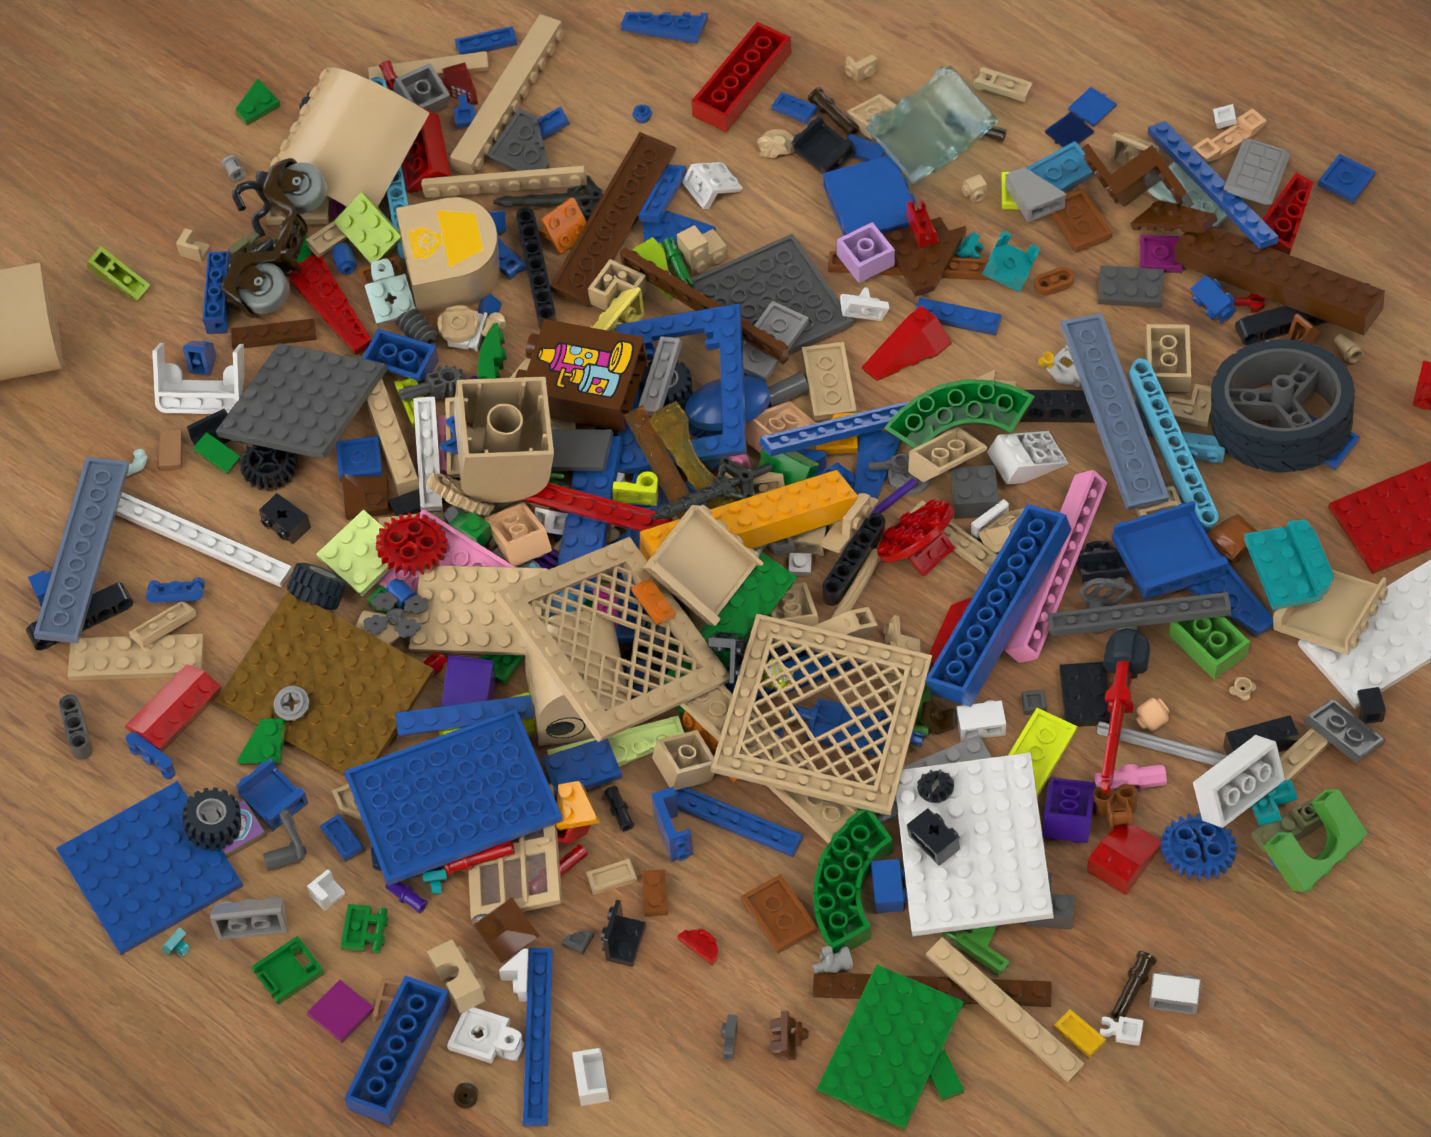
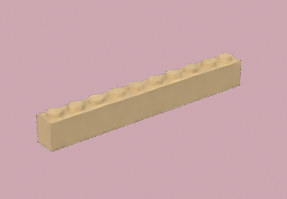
M541 14L538 16L451 154L450 162L453 171L465 175H475L477 171L481 170L487 154L502 134L503 129L509 124L513 113L518 111L520 102L523 98H526L531 84L536 82L538 73L546 65V60L549 56L553 55L556 44L562 40L564 31L562 30L561 21Z

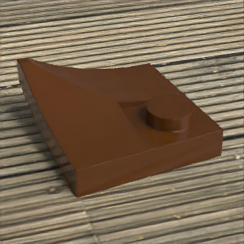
M342 475L345 516L347 520L354 519L363 510L370 516L390 514L387 475Z
M512 897L474 924L501 963L539 937L537 931Z

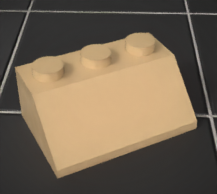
M955 427L910 450L908 472L924 482L986 451L987 446L959 427Z

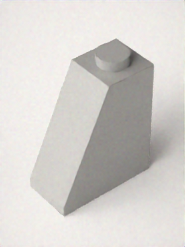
M1025 167L1006 174L1005 188L1027 222L1065 208L1066 194Z

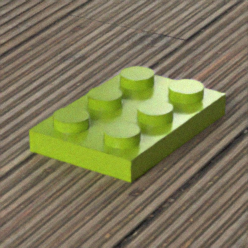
M362 192L334 220V223L371 264L374 261L384 259L401 241L400 232L367 195Z

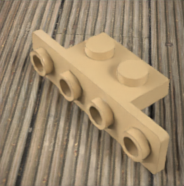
M859 493L857 501L843 517V520L836 522L823 538L821 547L840 553L859 530L864 520L869 517L878 505V499L870 497V495L865 493Z
M894 615L885 623L883 627L885 644L921 653L920 639L901 635L899 616ZM894 671L887 674L889 684L899 679ZM901 683L893 687L897 695L899 694ZM887 690L889 700L893 699V696Z

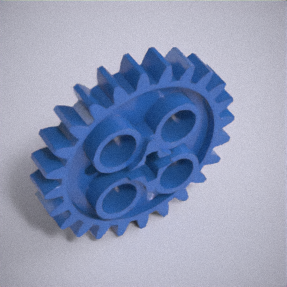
M1189 813L1186 820L1179 816L1178 822L1172 820L1171 827L1166 826L1165 833L1162 834L1160 849H1162V857H1166L1165 863L1172 864L1171 870H1180L1179 876L1187 873L1189 880L1195 875L1198 881L1201 880V876H1205L1209 881L1211 874L1219 878L1220 872L1226 874L1227 867H1232L1237 851L1236 837H1231L1232 830H1225L1226 826L1221 828L1202 820L1200 813H1197L1196 818H1193Z

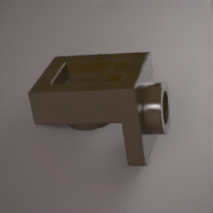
M930 700L922 702L921 722L935 734L952 730L956 725V710L950 708L942 711Z

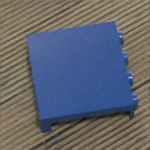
M893 154L823 173V188L843 236L872 222L882 234L910 226L906 217L907 202L913 201L915 206V198L912 193L909 194L908 181L906 177H902L900 162H896Z
M1195 501L1181 503L1170 509H1161L1157 513L1147 516L1142 515L1128 522L1122 521L1114 526L1112 540L1144 601L1226 575L1228 561L1225 556L1219 558L1194 512Z

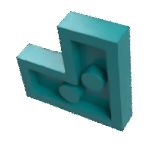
M1291 779L1280 783L1251 806L1259 826L1282 820L1277 805L1298 800Z

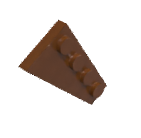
M1158 200L1153 202L1147 210L1130 224L1133 230L1146 227L1147 230L1155 231L1156 227L1164 228L1165 231L1180 228L1181 232L1204 233L1218 220L1214 213Z

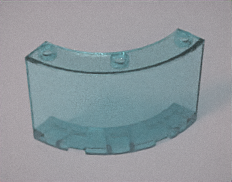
M941 66L934 72V77L910 97L907 95L902 98L898 103L899 105L891 110L874 115L869 120L870 124L866 129L914 184L925 179L931 171L935 173L969 147L967 144L969 141H973L977 136L980 138L999 120L952 66Z

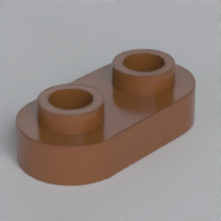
M1059 267L1042 273L1034 280V290L1040 295H1049L1069 288L1074 283V272L1068 267Z

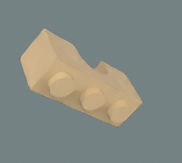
M451 939L427 951L431 966L440 981L456 977L454 980L446 983L450 998L460 1014L485 1002L483 991L486 988L480 977L475 978L476 972L472 963H466L464 960L466 955L461 946L457 947Z

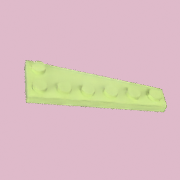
M674 716L626 729L609 737L608 740L620 767L653 753L658 739L683 734L684 731L679 716ZM596 738L547 750L548 756L594 741Z

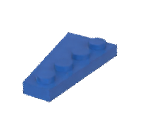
M880 430L860 434L854 492L857 495L865 493L870 495V497L879 498L888 476V470L869 471L868 462L891 460V457L897 454L902 441L893 434Z

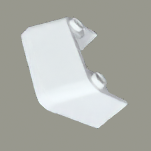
M159 343L153 350L154 392L157 409L163 413L213 414L219 410L226 409L228 414L235 403L239 401L243 391L245 378L244 344H239L233 351V365H229L224 370L223 381L182 380L180 367L173 363H165L164 343Z

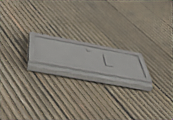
M1243 139L1225 183L1224 190H1227V193L1264 205H1272L1290 153H1287V150L1253 139Z

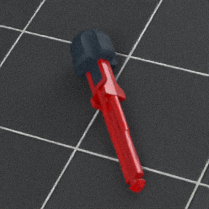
M1130 628L1118 630L1110 636L1106 644L1103 665L1108 672L1116 673L1114 685L1105 694V702H1109L1107 710L1111 712L1101 774L1102 782H1100L1103 794L1111 792L1124 713H1133L1134 709L1130 692L1131 680L1137 678L1138 674L1145 673L1148 669L1150 644L1139 630Z

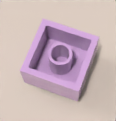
M873 222L837 239V256L858 283L894 266L895 250Z

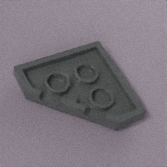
M519 108L487 154L488 159L512 171L549 169L550 166L537 117Z

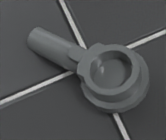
M903 453L892 456L891 460L868 462L869 471L891 469L897 474L908 473L909 457Z

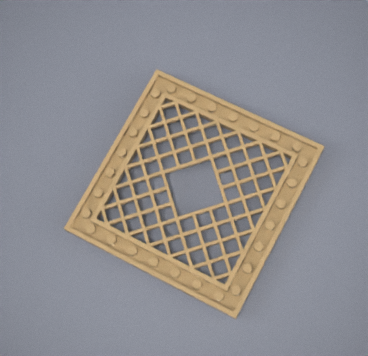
M630 537L503 588L494 595L598 742L728 683L730 679L727 669L713 650L708 647V643L670 591L643 568L648 561ZM613 570L612 576L604 574ZM617 572L627 575V581L617 579ZM597 577V578H596V583H593V582H591V581H588V580H590V579H592V578ZM601 578L611 582L610 589L600 585ZM631 578L635 584L651 578L677 613L672 619L659 624V626L666 628L665 635L655 632L656 624L653 619L642 614L643 606L638 599L629 596L630 589L634 587L631 584ZM580 584L579 590L572 588L573 586ZM615 584L626 587L625 594L615 591ZM585 585L595 589L594 596L584 592ZM564 590L563 597L556 595V593ZM599 591L609 594V601L599 598ZM568 592L578 595V603L567 599ZM614 596L624 600L623 606L613 603ZM547 598L546 604L539 602V600ZM583 598L593 601L592 608L582 604ZM551 599L561 602V609L552 607ZM628 601L638 605V612L628 609ZM597 603L607 606V613L597 610ZM566 604L577 608L576 615L565 611ZM535 606L545 609V615L536 614L534 612ZM612 608L622 612L621 619L611 615ZM581 610L591 613V620L580 617ZM549 612L560 615L559 622L549 619ZM629 614L637 617L636 624L626 621V615ZM596 615L635 630L631 662L591 647ZM564 617L575 620L574 627L563 624ZM641 619L651 622V629L640 626ZM579 622L590 626L589 633L578 629ZM548 624L558 627L557 635L548 632ZM562 630L573 633L572 640L562 637ZM639 632L650 635L649 642L639 639ZM670 632L673 634V636L675 637V639L672 638V637H669ZM577 635L588 638L587 646L576 642ZM654 637L664 640V646L661 647L653 644ZM561 642L571 645L570 653L561 650ZM669 642L679 646L678 653L668 649ZM638 644L648 647V653L644 654L637 651ZM575 648L586 651L585 658L575 655ZM652 650L663 653L662 660L652 657ZM683 650L686 652L688 656L682 655ZM590 653L601 656L600 664L589 660ZM667 655L677 658V664L674 665L666 662ZM636 656L646 660V667L635 664ZM605 658L615 662V669L604 665ZM574 660L584 664L583 671L574 668ZM682 660L692 664L691 671L681 667ZM651 662L661 665L660 672L650 669ZM620 664L630 667V673L627 674L619 671ZM588 666L599 669L598 676L588 673ZM666 667L676 671L675 678L665 675ZM635 669L645 673L644 680L634 676ZM603 671L614 675L613 682L603 678ZM680 673L686 674L685 676L680 677ZM649 674L659 678V685L648 682ZM618 676L629 680L628 687L617 684ZM587 678L597 682L596 689L586 685ZM664 680L669 681V683L663 685ZM633 682L643 685V692L632 689ZM604 684L612 687L611 694L602 692L601 685ZM648 687L654 689L650 692H647ZM616 689L627 693L626 700L616 697ZM631 694L637 696L631 700ZM600 697L610 700V707L601 705L599 703ZM615 702L621 704L619 706L614 707Z
M756 614L740 668V675L737 678L711 766V772L890 816L932 655ZM784 645L789 653L778 657L774 649ZM806 650L811 658L800 662L796 654ZM769 653H771L775 660L767 663ZM828 655L832 664L823 668L818 659ZM792 657L797 665L787 669L782 661ZM849 660L854 669L845 673L840 664ZM814 662L819 670L809 675L804 666ZM778 664L783 672L773 676L768 668ZM872 666L877 674L867 678L862 670ZM836 667L841 676L831 680L826 672ZM800 669L805 677L795 682L790 673ZM765 671L769 679L761 682ZM894 671L899 679L889 684L884 675ZM858 672L863 681L853 685L848 677ZM822 674L827 683L817 687L813 678ZM787 676L791 684L781 688L776 680ZM880 678L885 686L875 690L870 682ZM844 679L849 688L839 692L834 684ZM808 681L813 690L804 694L799 685ZM773 683L778 691L767 695L762 687ZM901 683L899 694L897 695L893 687ZM867 685L871 693L861 697L856 689ZM830 686L852 717V720L815 738L793 705ZM795 688L799 697L790 701L785 692ZM889 690L893 699L884 703L879 694ZM758 691H760L764 698L756 701ZM853 692L858 700L848 705L843 696ZM781 695L786 703L776 708L771 699ZM875 697L880 705L870 710L865 701ZM767 702L772 710L762 715L757 706ZM896 703L892 715L887 707ZM861 704L866 713L856 717L851 708ZM789 707L794 716L784 720L779 712ZM883 709L889 718L878 722L874 713ZM754 710L758 718L750 721L752 711ZM775 714L780 723L770 727L765 719ZM869 716L875 725L865 729L860 720ZM798 720L802 728L793 733L787 724ZM761 721L767 730L756 734L751 726ZM891 722L887 735L882 726ZM856 723L861 732L851 736L846 728ZM784 727L789 735L779 740L773 731ZM748 729L753 737L744 741ZM878 729L883 737L873 742L868 733ZM842 730L847 739L837 744L832 735ZM806 732L811 741L801 745L796 736ZM770 734L775 742L765 747L760 738ZM864 736L869 745L859 749L854 740ZM828 737L833 746L823 751L818 742ZM792 739L797 748L787 752L782 744ZM756 741L761 749L750 754L746 745ZM885 742L882 754L878 749L877 745ZM851 743L855 752L846 756L841 747ZM815 745L819 753L809 758L804 749ZM778 746L783 755L773 760L768 751ZM873 748L878 757L868 762L863 753ZM741 749L744 751L746 755L740 754ZM837 750L841 759L832 763L827 754ZM801 752L805 761L795 765L790 756ZM764 753L768 760L756 757ZM859 755L864 764L854 769L849 760ZM823 757L828 766L817 770L813 761ZM787 759L791 766L778 762ZM880 761L878 772L876 774L871 765ZM845 762L850 771L840 776L835 767ZM809 764L813 771L801 769V767ZM868 768L872 777L862 781L858 772ZM831 770L835 777L823 773ZM854 775L858 782L847 780L846 778ZM875 781L874 786L867 785V784H869V783Z

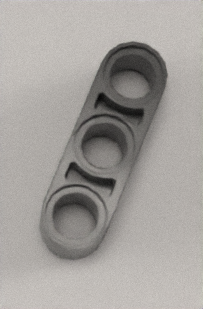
M67 694L60 699L59 708L71 751L75 758L83 760L92 754V744L80 702L75 695Z

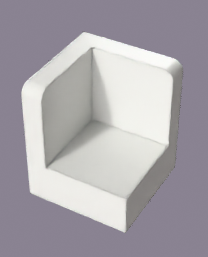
M329 869L307 885L310 897L324 911L345 895V891L334 881L332 872Z

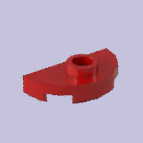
M704 929L684 930L677 935V939L712 966L715 964L718 958V946L716 939L710 932Z

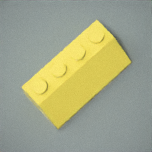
M636 287L622 291L617 298L612 300L610 307L599 316L598 321L591 328L616 332V325L640 321L645 315L641 289Z

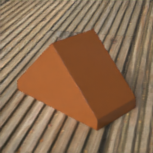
M1296 314L1287 339L1313 344L1322 331L1306 318Z

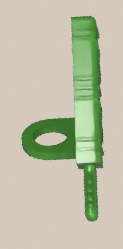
M996 926L973 928L970 931L971 934L965 930L961 933L958 930L942 932V935H945L948 939H954L953 944L957 948H960V950L976 959V961H979V963L995 972V974L1001 975L1009 966V961L988 947Z

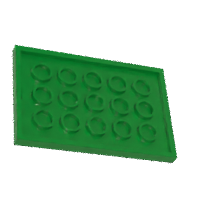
M876 964L820 1080L817 1092L905 1130L962 1010L964 1001Z

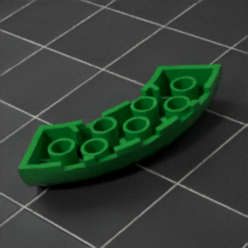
M861 809L845 821L842 828L833 834L832 840L820 856L814 878L813 902L815 916L823 939L827 946L832 948L833 954L839 953L840 949L845 946L851 951L871 939V925L866 919L861 905L862 890L871 873V861H881L893 853V839L875 814L865 809Z

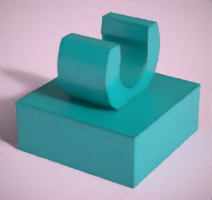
M972 232L964 238L956 255L960 258H965L968 255L972 259L979 258L980 254L975 249L978 252L984 249V246L978 242L980 235Z
M446 869L423 873V882L425 885L431 884L433 895L442 893L441 882H448Z
M179 927L164 944L162 951L169 956L175 950L181 957H184L190 948L183 941L187 933Z

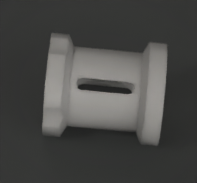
M229 155L222 161V167L229 173L228 177L232 182H238L246 176V171L240 166L239 158L236 155Z

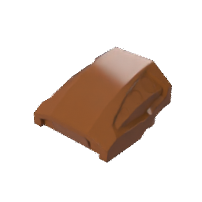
M1236 514L1215 526L1206 534L1218 552L1225 556L1229 563L1233 564L1239 562L1241 556L1249 552L1244 541V535L1257 532V530L1246 522L1242 516Z

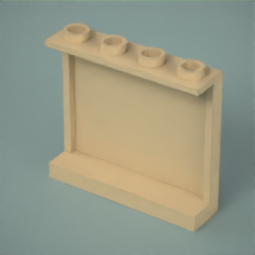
M692 505L643 568L707 625L716 626L720 620L717 616L755 566H762L764 563L759 559L760 555L752 548L748 549L743 545L744 541L736 534L732 535L727 530L728 526L724 522L714 519L711 516L712 512L704 505Z
M1332 570L1333 581L1330 590L1324 595L1322 600L1277 609L1273 615V625L1275 631L1349 655L1352 648L1357 647L1362 632L1367 631L1371 617L1376 616L1380 602L1386 599L1388 588H1386V578L1384 577L1379 584H1375Z

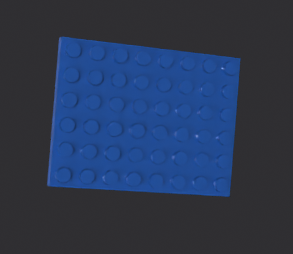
M517 709L344 771L387 886L563 821Z

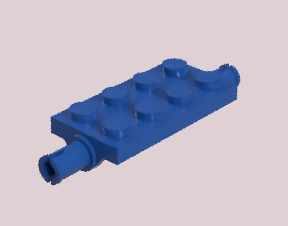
M818 698L816 706L811 707V709L793 705L802 720L808 722V725H810L809 730L815 738L852 720V717L842 703ZM856 706L851 708L856 717L866 713L864 708ZM789 710L788 718L794 716L791 710ZM878 711L874 713L878 722L889 718L884 712ZM869 716L860 720L865 729L875 725ZM891 722L882 726L887 735ZM856 723L846 728L851 736L861 732ZM878 729L868 733L873 742L883 737ZM842 730L832 735L837 744L847 739ZM913 731L909 744L922 747L925 733ZM864 736L854 740L859 749L869 745ZM828 737L818 742L819 744L833 746ZM885 742L877 745L878 749L882 754ZM851 743L841 747V749L855 751ZM873 748L864 752V754L877 756Z

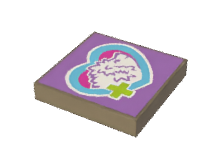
M244 799L238 802L241 810V831H239L237 839L233 838V844H226V848L222 849L226 858L267 836Z

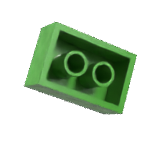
M1224 616L1170 622L1169 637L1214 680L1248 656L1250 641Z

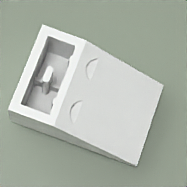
M1049 431L998 435L987 451L1006 484L1025 483L1068 465V461Z

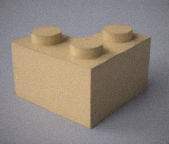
M694 225L677 234L678 249L683 253V261L691 276L702 273L707 268L719 264L727 258L726 244L714 229L701 234Z
M610 259L588 288L590 304L606 311L610 307L612 300L617 298L622 291L636 287L641 289L643 297L647 291L646 275Z

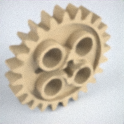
M432 473L426 483L430 487L429 489L441 495L440 497L445 498V501L464 510L467 509L472 513L489 516L495 506L493 502H484L469 497L463 492L461 481L454 480L449 476Z

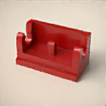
M921 200V205L915 208L913 201L907 202L906 217L918 247L922 248L939 244L938 234L932 225L925 202Z

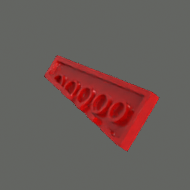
M313 254L300 262L299 265L302 268V273L292 271L290 275L286 276L288 281L355 355L367 349L372 339L360 319L357 318L354 309L348 303L345 294L342 293L322 256L318 258Z

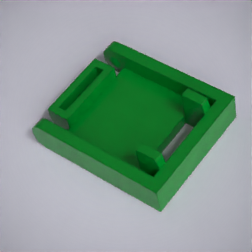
M298 936L251 967V970L256 974L277 1004H281L325 974L321 965ZM301 952L310 962L304 966L305 969L295 958Z

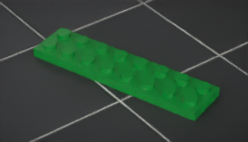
M761 552L759 559L764 564L762 566L756 565L717 615L720 620L716 626L705 624L699 633L708 644L709 637L716 631L743 633L742 639H746L747 646L756 614L770 616L798 580L797 576ZM710 647L728 671L730 668L731 648H728V651H715V647ZM682 660L681 667L691 671L692 664ZM670 670L667 675L675 678L676 671ZM680 673V677H683V676L686 675V674ZM664 680L663 685L669 683V681ZM680 705L674 707L684 714L685 710Z

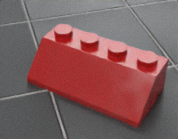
M427 109L424 110L429 112V115L402 162L406 191L408 193L423 191L422 179L451 176L439 115Z
M186 664L125 725V728L130 732L139 734L163 752L219 696L221 685L205 671Z

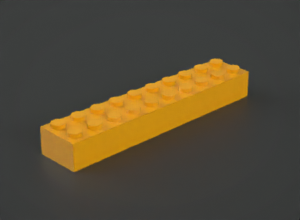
M838 470L710 510L712 512L711 516L716 520L719 519L728 526L727 530L732 535L736 534L743 539L745 547L754 549L843 520V517L857 501L858 495ZM681 519L640 531L639 550L647 561H649Z

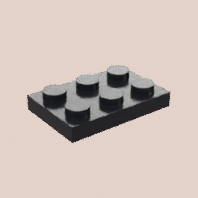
M1103 662L1060 664L1059 671L1065 721L1078 727L1098 726L1101 721L1110 723L1111 712L1107 710L1109 702H1105L1108 686L1106 669Z

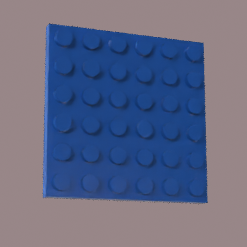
M178 781L56 848L120 955L243 887L242 881L220 847L216 848V851H211V848L207 847L205 851L201 850L200 845L195 847L192 841L189 842L184 832L182 812H184V804H188V797Z

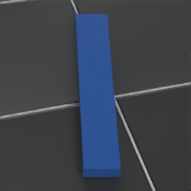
M686 787L675 790L678 810L791 857H794L803 840L802 834Z

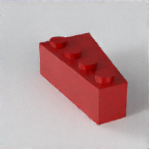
M1297 172L1262 219L1279 236L1278 243L1268 247L1289 255L1314 184L1313 181Z

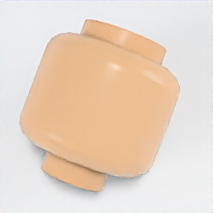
M1151 697L1136 708L1138 717L1135 720L1143 730L1148 728L1150 731H1156L1169 721L1168 714L1170 710L1160 698L1156 700Z

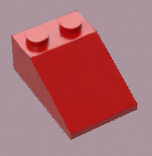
M1127 824L1117 825L1099 843L1088 858L1087 872L1127 895L1160 850L1161 840L1134 824L1132 826Z

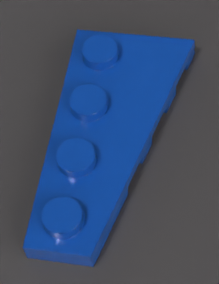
M626 12L621 23V31L698 44L708 20V13H701V16H691V13L683 12L682 16L671 15V12H663V14L653 15L652 12Z

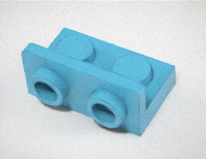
M1183 432V437L1194 460L1223 463L1225 448L1218 444L1215 436Z

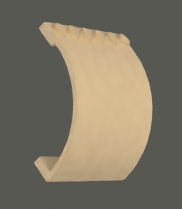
M327 67V69L321 72L317 87L315 86L311 90L308 103L301 108L298 121L294 122L291 126V133L288 139L282 142L280 146L281 151L272 160L270 167L288 158L295 159L297 163L312 164L320 170L327 182L326 196L348 207L362 192L378 207L426 121L429 112L369 79L343 69Z

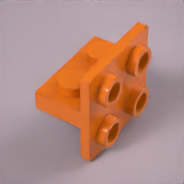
M569 198L541 218L544 227L538 232L541 238L552 240L557 252L562 254L575 244L587 221L575 199Z

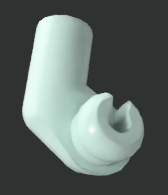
M143 449L134 451L133 455L135 458L133 463L129 464L127 477L144 469L148 457Z

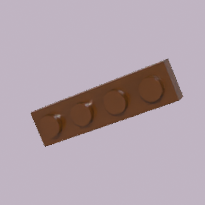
M315 319L231 328L232 348L235 350L239 344H244L245 349L278 345L279 343L287 344L317 340Z

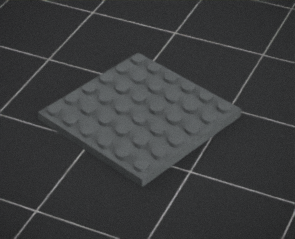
M793 234L691 278L695 290H700L706 297L718 301L721 306L740 304L742 319L749 320L753 325L756 324L772 301L809 317V323L789 349L788 355L801 350L802 347L810 346L853 326V320L851 317L843 316L841 303Z
M279 343L240 396L239 401L235 403L217 428L216 433L221 438L326 459L387 371L386 365L384 363Z

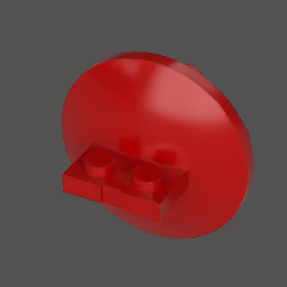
M931 499L923 507L911 514L910 512L904 513L899 518L900 522L884 531L885 537L877 548L878 556L886 563L908 558L919 575L925 576L941 559H944L955 549L944 533V530L953 518L954 508L948 501Z

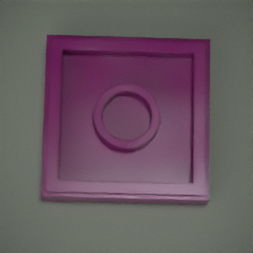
M1140 235V268L1164 269V273H1182V265L1174 263L1175 244L1181 236Z
M339 980L307 1014L335 1039L343 1043L374 1012V1007L343 981Z

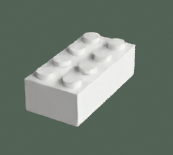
M1255 735L1193 782L1203 821L1223 828L1285 780L1275 741Z

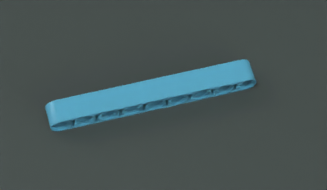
M1137 359L1129 370L1128 381L1183 503L1195 501L1194 512L1207 533L1214 528L1218 521V512L1151 364L1145 359Z

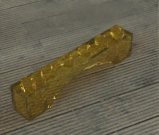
M675 401L658 409L649 422L662 439L665 447L675 458L677 465L681 467L688 477V481L694 486L696 491H699L701 488L713 484L715 476L706 469L695 453L689 436V418L678 402ZM720 496L704 503L709 509L736 502V500L733 498L723 499Z

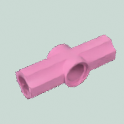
M1135 764L1122 766L1119 770L1114 771L1111 789L1115 792L1120 785L1130 784L1136 787L1138 793L1143 788L1164 786L1167 784L1165 767L1163 765L1139 768ZM1095 773L1096 788L1101 787L1102 773Z

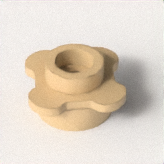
M1237 677L1234 686L1230 687L1229 692L1231 695L1241 697L1243 701H1248L1250 694L1256 690V685L1246 677Z

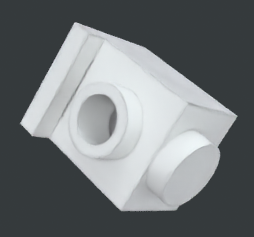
M536 507L534 515L544 526L546 532L563 535L565 518L568 514Z

